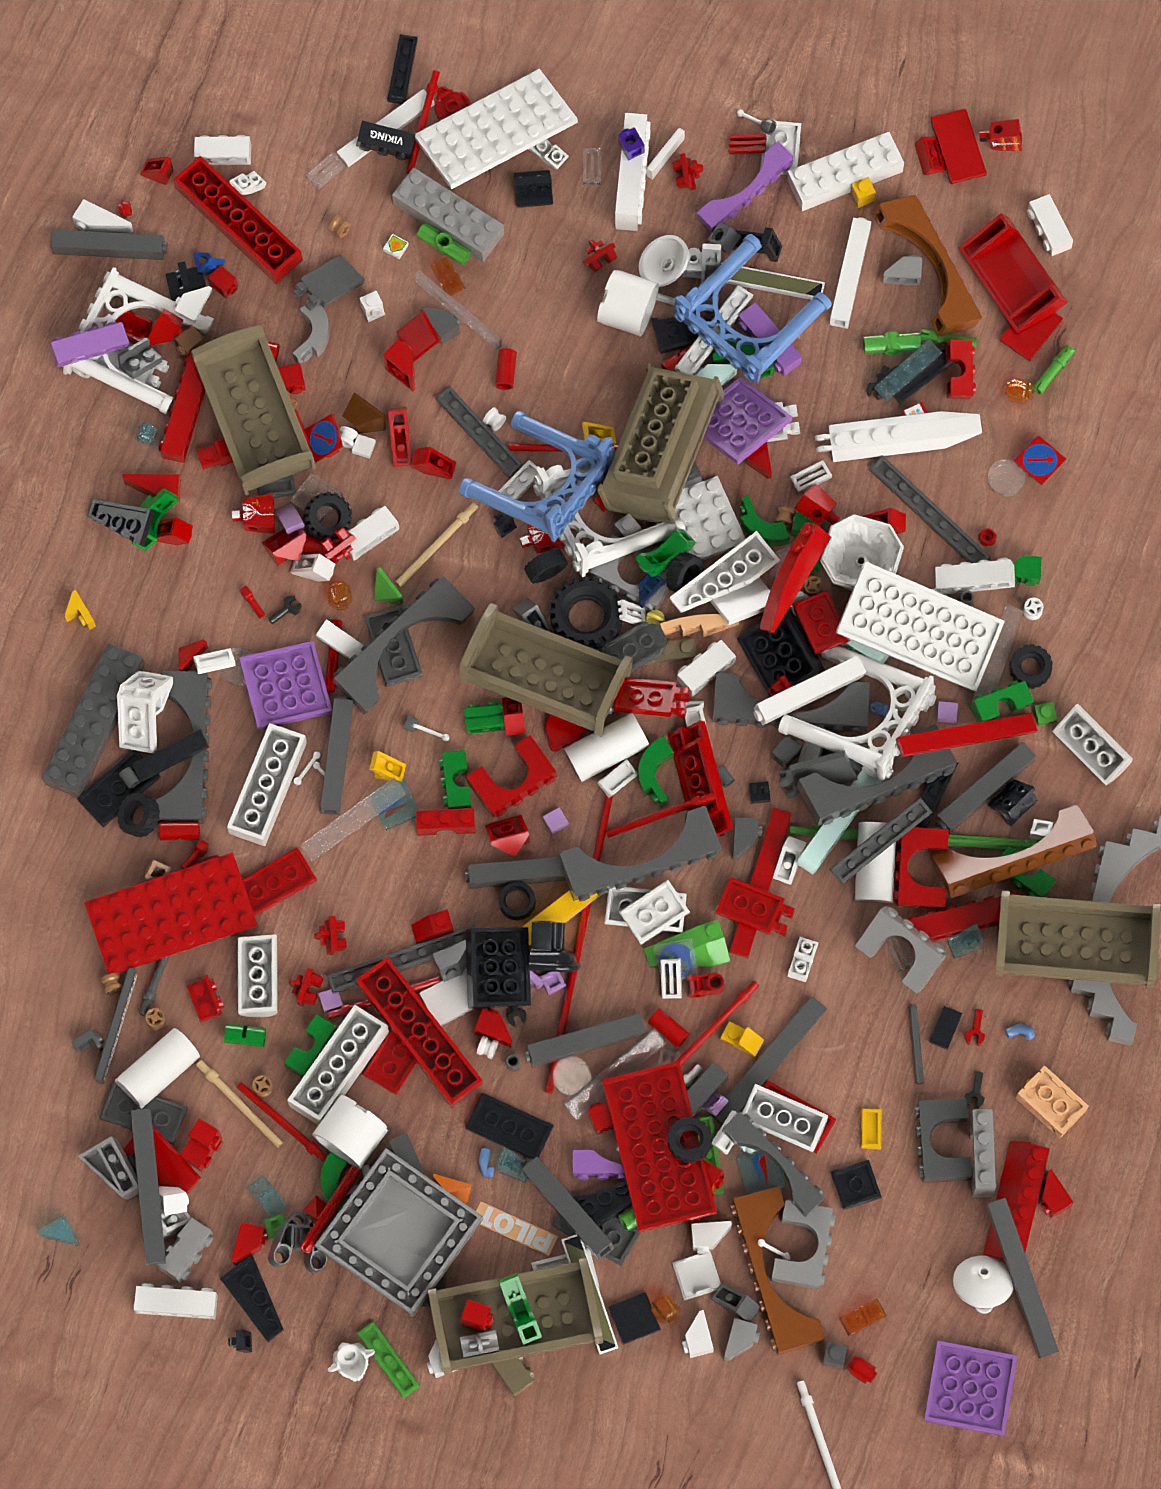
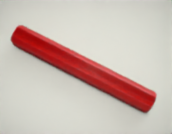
M332 620V624L342 630V621ZM330 646L325 685L327 692L334 693L336 685L333 683L335 678L333 674L338 669L339 652Z

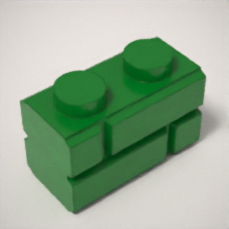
M489 702L487 706L470 704L468 708H464L467 734L505 730L502 704Z

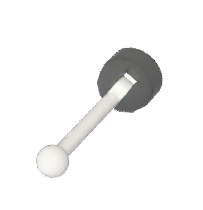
M741 109L737 111L739 117L743 116L760 124L761 130L768 135L774 133L777 126L775 121L771 119L760 121L744 113Z
M411 715L408 716L404 729L413 732L420 729L442 738L443 741H448L450 738L448 734H441L420 726L418 719Z

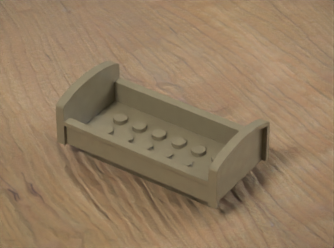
M261 325L227 334L191 351L196 369L201 377L246 496L249 495L248 491L301 471L310 468L313 471L317 470L314 457L309 449Z
M648 363L646 378L603 485L600 484L598 488V493L605 508L624 516L630 513L633 518L644 521L674 524L677 519L676 506L717 402H722L725 394L717 376L714 379L655 368L652 363Z
M490 603L462 658L460 682L465 684L470 682L592 730L595 735L602 737L604 722L625 677L630 678L633 658L625 655L623 660L500 613L498 612V605Z
M1002 890L995 976L1003 977V974L1140 985L1145 986V989H1154L1157 977L1161 904L1153 903L1152 906L1021 896L1010 895V891Z
M587 1258L579 1259V1262L518 1274L542 1338L524 1345L516 1330L498 1280L505 1277L437 1291L436 1288L429 1289L428 1295L444 1375H450L454 1370L595 1342V1345L602 1344L603 1335ZM468 1299L491 1307V1312L494 1314V1322L491 1329H487L486 1332L496 1330L500 1351L463 1357L460 1337L481 1333L462 1326L461 1316Z

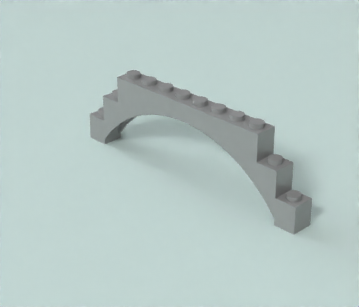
M1161 816L1158 822L1154 821L1153 833L1133 828L1132 833L1127 834L1125 845L1106 841L1104 847L1100 846L1098 857L1101 858L1100 865L1096 864L1094 876H1097L1096 883L1092 882L1090 894H1093V902L1109 903L1114 892L1128 873L1143 859L1161 849ZM1069 980L1068 985L1072 986L1070 992L1092 997L1089 998L1087 1010H1090L1089 1016L1110 1021L1106 1030V1034H1109L1108 1041L1131 1046L1137 1023L1132 1022L1124 1012L1110 984L1105 982Z

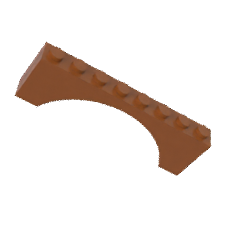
M911 195L880 203L872 213L880 229L894 232L915 244L930 260L938 275L941 286V302L938 312L930 321L938 337L975 327L982 318L980 311L972 300L971 294L965 287L962 278L959 276L954 263L951 261L946 248L940 241L938 233L934 230L917 196Z
M1074 805L1059 811L1054 827L1041 841L1018 853L995 858H977L962 855L950 849L933 855V861L938 876L950 897L953 898L1095 848L1097 845L1093 829L1078 805Z
M776 1186L734 1198L733 1205H730L733 1217L737 1216L739 1224H736L739 1236H743L745 1242L741 1243L745 1255L748 1254L750 1259L747 1265L750 1274L754 1273L756 1281H753L755 1292L760 1293L762 1299L759 1300L761 1312H765L767 1316L764 1322L767 1332L771 1331L773 1339H770L773 1351L777 1350L778 1355L825 1342L820 1320L804 1316L786 1305L773 1290L765 1273L763 1247L758 1245V1240L765 1239L771 1223L785 1207L780 1187Z

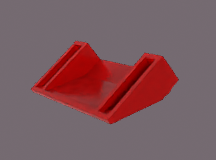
M1000 213L958 247L1016 333L1051 316L1068 303L1013 222L1006 215Z

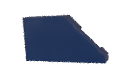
M647 573L638 583L641 608L665 584V581L660 576L651 577Z

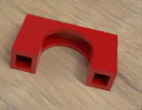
M531 735L514 745L515 752L528 769V776L519 787L504 789L497 786L483 766L466 776L467 783L492 818L504 815L509 807L519 805L523 802V798L528 795L533 796L539 791L540 787L550 785L555 781V777H557L556 770Z
M914 827L897 840V843H900V851H896V862L899 863V870H895V882H898V890L894 889V901H897V906L945 908L946 888L926 887L914 882L908 872V862L915 853L922 850L947 851L949 830Z

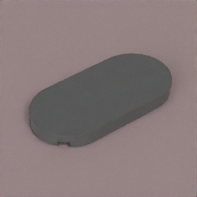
M641 623L600 647L598 651L623 660L625 655L632 657V673L663 653L666 647V636L658 625Z

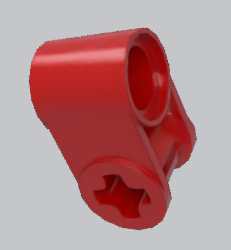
M718 973L691 975L686 978V981L689 982V998L718 995L723 992L725 987L724 979ZM714 980L721 982L717 988L712 987L710 984Z

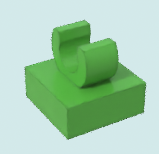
M283 1214L264 1220L270 1240L274 1239L277 1229L285 1222Z

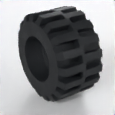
M326 492L314 496L304 509L303 520L305 528L307 527L308 529L307 532L321 540L327 537L331 541L338 539L334 532L340 527L348 530L352 522V509L349 508V503H346L345 498L338 496L337 493ZM330 506L335 509L338 514V522L335 526L324 527L319 523L317 511L321 507Z

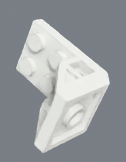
M137 671L120 685L117 694L120 748L152 754L157 751L156 715L164 709L173 685L172 676Z

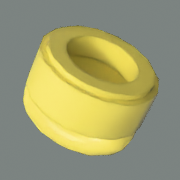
M652 610L646 615V623L656 624L660 627V623L665 622L664 614L659 610Z

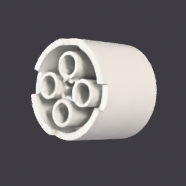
M614 270L605 287L606 291L603 301L599 306L597 322L641 337L651 318L658 295L659 284L620 270Z
M340 1095L312 1135L330 1152L346 1160L351 1166L361 1169L388 1130L386 1129L387 1126L369 1110L366 1111L361 1106L356 1105L354 1100Z

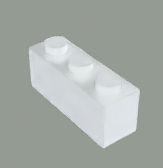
M202 135L195 137L194 159L196 160L201 156L210 165H251L250 136L237 135L236 137L220 135L218 137H209Z
M1050 194L1029 202L1027 215L1030 220L1034 221L1035 231L1038 236L1041 235L1045 251H1049L1050 255L1054 256L1071 249L1073 239Z
M386 506L375 509L371 516L367 519H361L354 528L347 530L356 537V540L349 544L353 550L348 554L353 561L399 530L398 521Z
M722 640L717 643L713 642L708 646L704 654H698L689 666L685 665L678 671L677 681L682 687H689V694L693 697L716 678V672L723 673L736 662V656Z

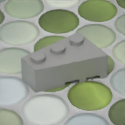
M111 1136L77 1156L122 1198L129 1200L139 1194L137 1174L117 1138Z
M191 1218L177 1235L178 1239L173 1246L167 1248L166 1264L156 1265L159 1271L179 1284L182 1280L185 1281L191 1273L189 1269L193 1263L197 1264L201 1259L203 1248L211 1244L213 1240L212 1231Z

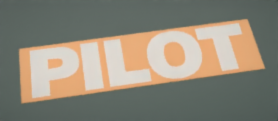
M480 1201L476 1210L484 1218L480 1225L545 1255H550L558 1236L484 1202Z

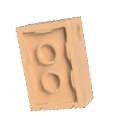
M1046 1066L1033 1078H1029L1026 1081V1085L1019 1091L1016 1097L1024 1107L1059 1139L1078 1121L1089 1107Z

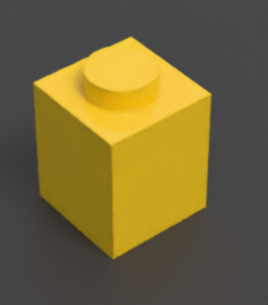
M869 177L851 184L850 193L858 208L875 202L876 191Z

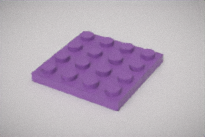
M741 377L723 390L725 394L722 402H717L703 439L737 465L792 421V416Z
M314 641L239 657L257 730L268 728L269 723L279 726L332 714V707Z
M937 1341L924 1421L1004 1437L1017 1356Z

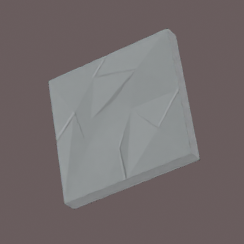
M385 1148L319 1238L315 1247L413 1317L429 1296L428 1290L434 1289L484 1218Z

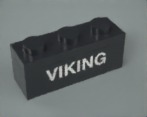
M362 121L356 146L363 151L373 150L382 156H388L389 154L395 156L396 159L406 160L410 159L416 134Z

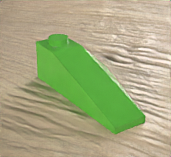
M718 920L697 926L644 948L650 967H661V952L665 947L673 943L683 944L691 950L694 956V966L715 967L730 962L725 938ZM666 952L665 955L671 959H677L670 953ZM687 961L685 962V964L681 962V966L688 967Z

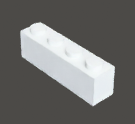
M999 558L997 561L980 560L978 563L961 562L960 565L943 564L941 567H935L936 590L941 594L1015 587L1014 564L1007 558Z
M144 1283L142 1286H136L134 1311L138 1314L216 1319L218 1295L211 1288H201V1291H195L193 1287L183 1286L181 1289H174V1286L162 1285L161 1288H155L153 1284Z

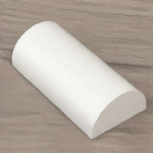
M1076 704L1052 731L1106 786L1114 781L1133 760L1079 704Z
M630 713L605 726L602 737L592 733L565 747L564 750L580 780L583 782L648 748L650 745L634 714Z
M858 823L857 847L887 823ZM897 841L856 873L854 901L893 903Z
M624 887L618 890L616 888L609 889L605 924L628 927L619 911L651 890ZM677 893L686 905L687 894ZM684 917L663 931L682 933Z
M277 935L238 937V1014L246 1017H269L278 1013Z
M173 1028L115 1079V1083L142 1109L199 1059L200 1055L188 1038L178 1029Z
M757 1084L754 1085L742 1113L743 1115L746 1113L754 1121L752 1124L756 1128H761L767 1133L811 1152L814 1151L828 1119V1115Z

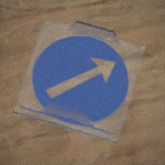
M692 938L654 945L660 977V960L681 958L682 980L691 975H699ZM673 963L674 981H677L676 963ZM665 964V967H666V983H668V982H669V964Z

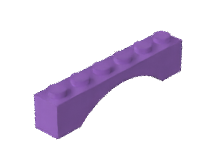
M777 141L765 152L760 172L747 188L732 197L709 201L697 212V219L712 234L719 222L725 224L728 219L732 220L735 218L742 207L745 208L752 202V198L755 195H761L769 183L773 184L779 178L781 172L788 171L793 165V155Z
M573 1150V1177H577V1180H589V1177H597V1180H608L609 1177H617V1180H626L623 1164L609 1161L594 1150Z

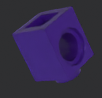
M635 127L624 129L618 134V144L628 161L645 153V144ZM627 141H634L635 143H633V144H628V143H626V142H627Z

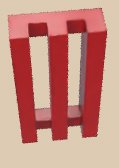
M766 134L730 135L729 154L766 152ZM734 146H745L747 148H734Z

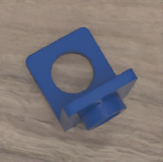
M195 252L193 254L197 271L201 273H213L220 265L222 266L225 263V259L211 258L209 253ZM200 257L207 260L203 265L200 263Z

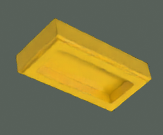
M861 1109V1149H881L882 1109Z

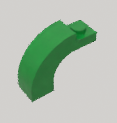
M684 529L675 530L660 547L649 553H640L635 560L643 571L654 577L668 570L675 557L680 553L688 552L696 542Z
M664 737L653 742L645 750L639 764L641 791L644 796L650 794L653 802L659 804L661 808L668 805V798L657 783L655 774L663 763L673 758L674 754Z
M330 1152L325 1160L321 1171V1187L327 1203L339 1186L341 1178L349 1166L346 1160ZM344 1198V1200L342 1201V1203L336 1211L337 1213H339L341 1208L347 1202L348 1198Z

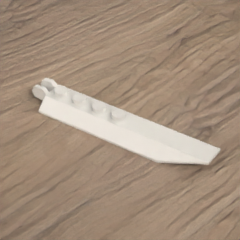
M940 411L828 425L830 434L816 435L815 440H830L831 446H819L816 450L817 452L832 451L833 462L945 449L981 434L982 428L980 414Z

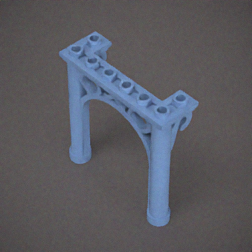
M748 234L743 239V243L698 288L694 287L686 297L681 295L675 298L673 314L679 322H684L692 333H697L701 336L706 345H711L716 349L719 356L729 360L733 368L739 369L749 381L758 384L761 374L823 311H827L832 306V303L826 295L818 292L779 333L768 338H751L732 329L719 312L717 297L724 284L762 248L758 238ZM713 294L712 305L703 304ZM704 310L713 312L714 320L710 322L705 321L701 318L700 312ZM717 322V328L720 331L719 335L711 329L717 324ZM738 340L736 349L733 348L726 341H733L736 343V341ZM742 345H752L755 353L751 356L745 355L740 350V347ZM769 345L768 347H767V346L763 347V348L759 351V346Z
M517 411L511 421L513 429L556 447L569 457L571 471L565 484L555 494L546 499L536 502H522L470 478H465L460 485L459 494L466 498H473L548 533L551 541L555 542L559 536H562L566 526L574 520L579 509L584 507L588 497L594 494L598 484L605 479L615 455L613 441L611 437L604 438L601 441L595 435H588L585 440H580L532 419L524 412ZM574 454L582 458L576 460ZM583 465L591 466L586 473L577 472V469ZM577 479L582 481V483L578 487L576 486ZM570 497L569 500H568V501L566 502V504H565V501H564V500H565L566 498ZM559 504L556 506H552L551 509L548 508V506Z

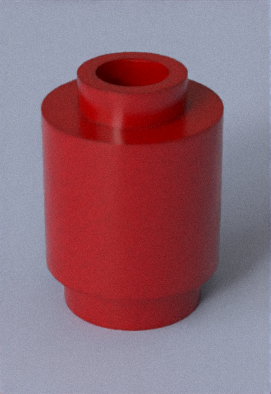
M854 1356L846 1368L850 1371L849 1374L864 1384L867 1382L872 1383L877 1375V1372H875L876 1367L861 1356L859 1358Z

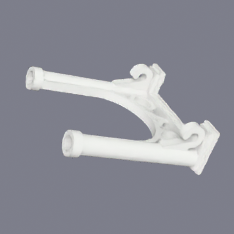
M113 267L111 272L107 271L103 279L102 288L99 287L95 295L97 300L94 304H90L87 310L89 314L87 319H83L79 326L80 332L85 333L94 325L102 328L103 324L114 322L123 313L132 309L148 308L159 313L166 309L182 318V324L188 327L193 325L198 332L207 335L214 318L200 314L196 322L193 323L175 313L176 308L173 307L175 301L119 275V272L116 271L117 269ZM114 296L121 297L123 299V306L118 309L112 308L109 304L111 298ZM130 297L138 300L137 302H132L128 304V300L130 299ZM105 304L107 311L111 314L100 318L98 316ZM107 354L62 366L64 367L63 374L65 375L67 373L71 375L72 371H74L77 375L84 378L91 376L158 408L164 414H167L174 397L136 379H132L117 370L110 362ZM102 357L106 367L93 360Z
M555 465L545 471L544 468L536 467L534 475L535 485H533L535 494L539 495L542 500L552 496V492L555 494L567 481L571 469L563 470L561 465ZM583 465L577 469V472L586 473L591 466ZM577 479L576 486L578 487L582 483V481ZM559 504L548 506V508L551 509L552 506H556ZM577 512L574 518L575 521L569 523L562 536L558 538L564 542L566 554L572 557L575 571H579L581 577H584L588 573V569L664 541L675 530L684 529L686 531L682 519L678 516L674 524L660 523L623 538H607L589 529ZM570 528L579 532L576 538H574ZM586 537L594 542L585 547L583 543H580V539Z
M840 646L822 652V658L836 664H841L858 656L866 670L865 675L875 678L885 685L891 697V705L886 718L876 729L865 735L844 737L785 714L779 724L778 731L785 735H793L833 752L845 750L848 758L862 764V770L871 777H878V782L883 783L892 779L894 775V770H892L893 759L900 754L895 739L900 736L910 735V729L912 725H916L920 711L927 712L929 706L934 705L936 686L934 685L933 676L923 679ZM891 683L897 685L900 688L894 690L893 685ZM901 694H905L909 701L901 704L896 698ZM898 710L906 711L902 719L898 716ZM892 728H896L892 737H890L888 731ZM884 737L886 742L882 747H875L872 744V740ZM868 742V748L859 745Z

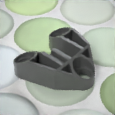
M295 1212L277 1229L268 1254V1261L272 1266L280 1267L287 1263L291 1256L292 1247L295 1251L301 1250L300 1245L314 1225V1222L306 1214ZM294 1217H298L302 1224H298ZM315 1245L310 1253H305L304 1255L305 1268L311 1273H316L323 1269L327 1263V1255L318 1250ZM275 1252L281 1254L282 1262L275 1260ZM312 1258H315L318 1261V1268L312 1266Z

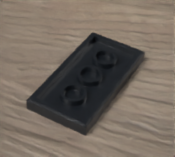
M136 750L130 752L77 799L103 828L117 816L119 806H121L122 801L128 795L144 793L161 778L160 774H157L143 782L140 781L132 789L126 786L119 774L125 768L130 767L137 776L132 764L143 759V757Z
M482 1093L465 1129L529 1159H535L540 1157L554 1125Z

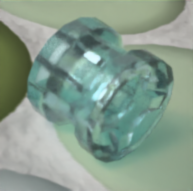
M141 423L139 426L140 432L136 435V440L143 444L153 445L155 441L154 435L157 434L158 429L153 425Z

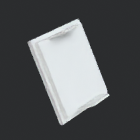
M710 1251L709 1253L697 1254L672 1262L684 1301L717 1291L721 1285Z

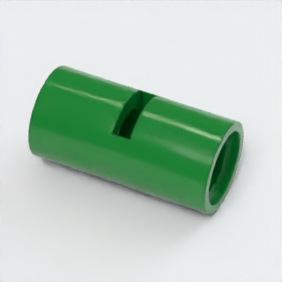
M226 1024L224 1043L264 1047L266 1028Z

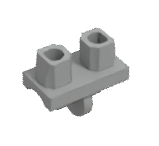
M496 1330L460 1337L464 1358L500 1351Z

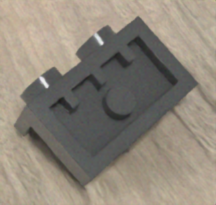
M144 338L118 354L119 368L132 379L137 378L163 362L162 356L150 347V340L148 338Z

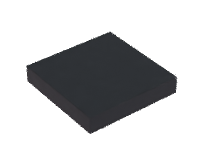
M869 1160L831 1172L843 1210L882 1198Z
M646 1292L609 1306L623 1345L661 1330Z

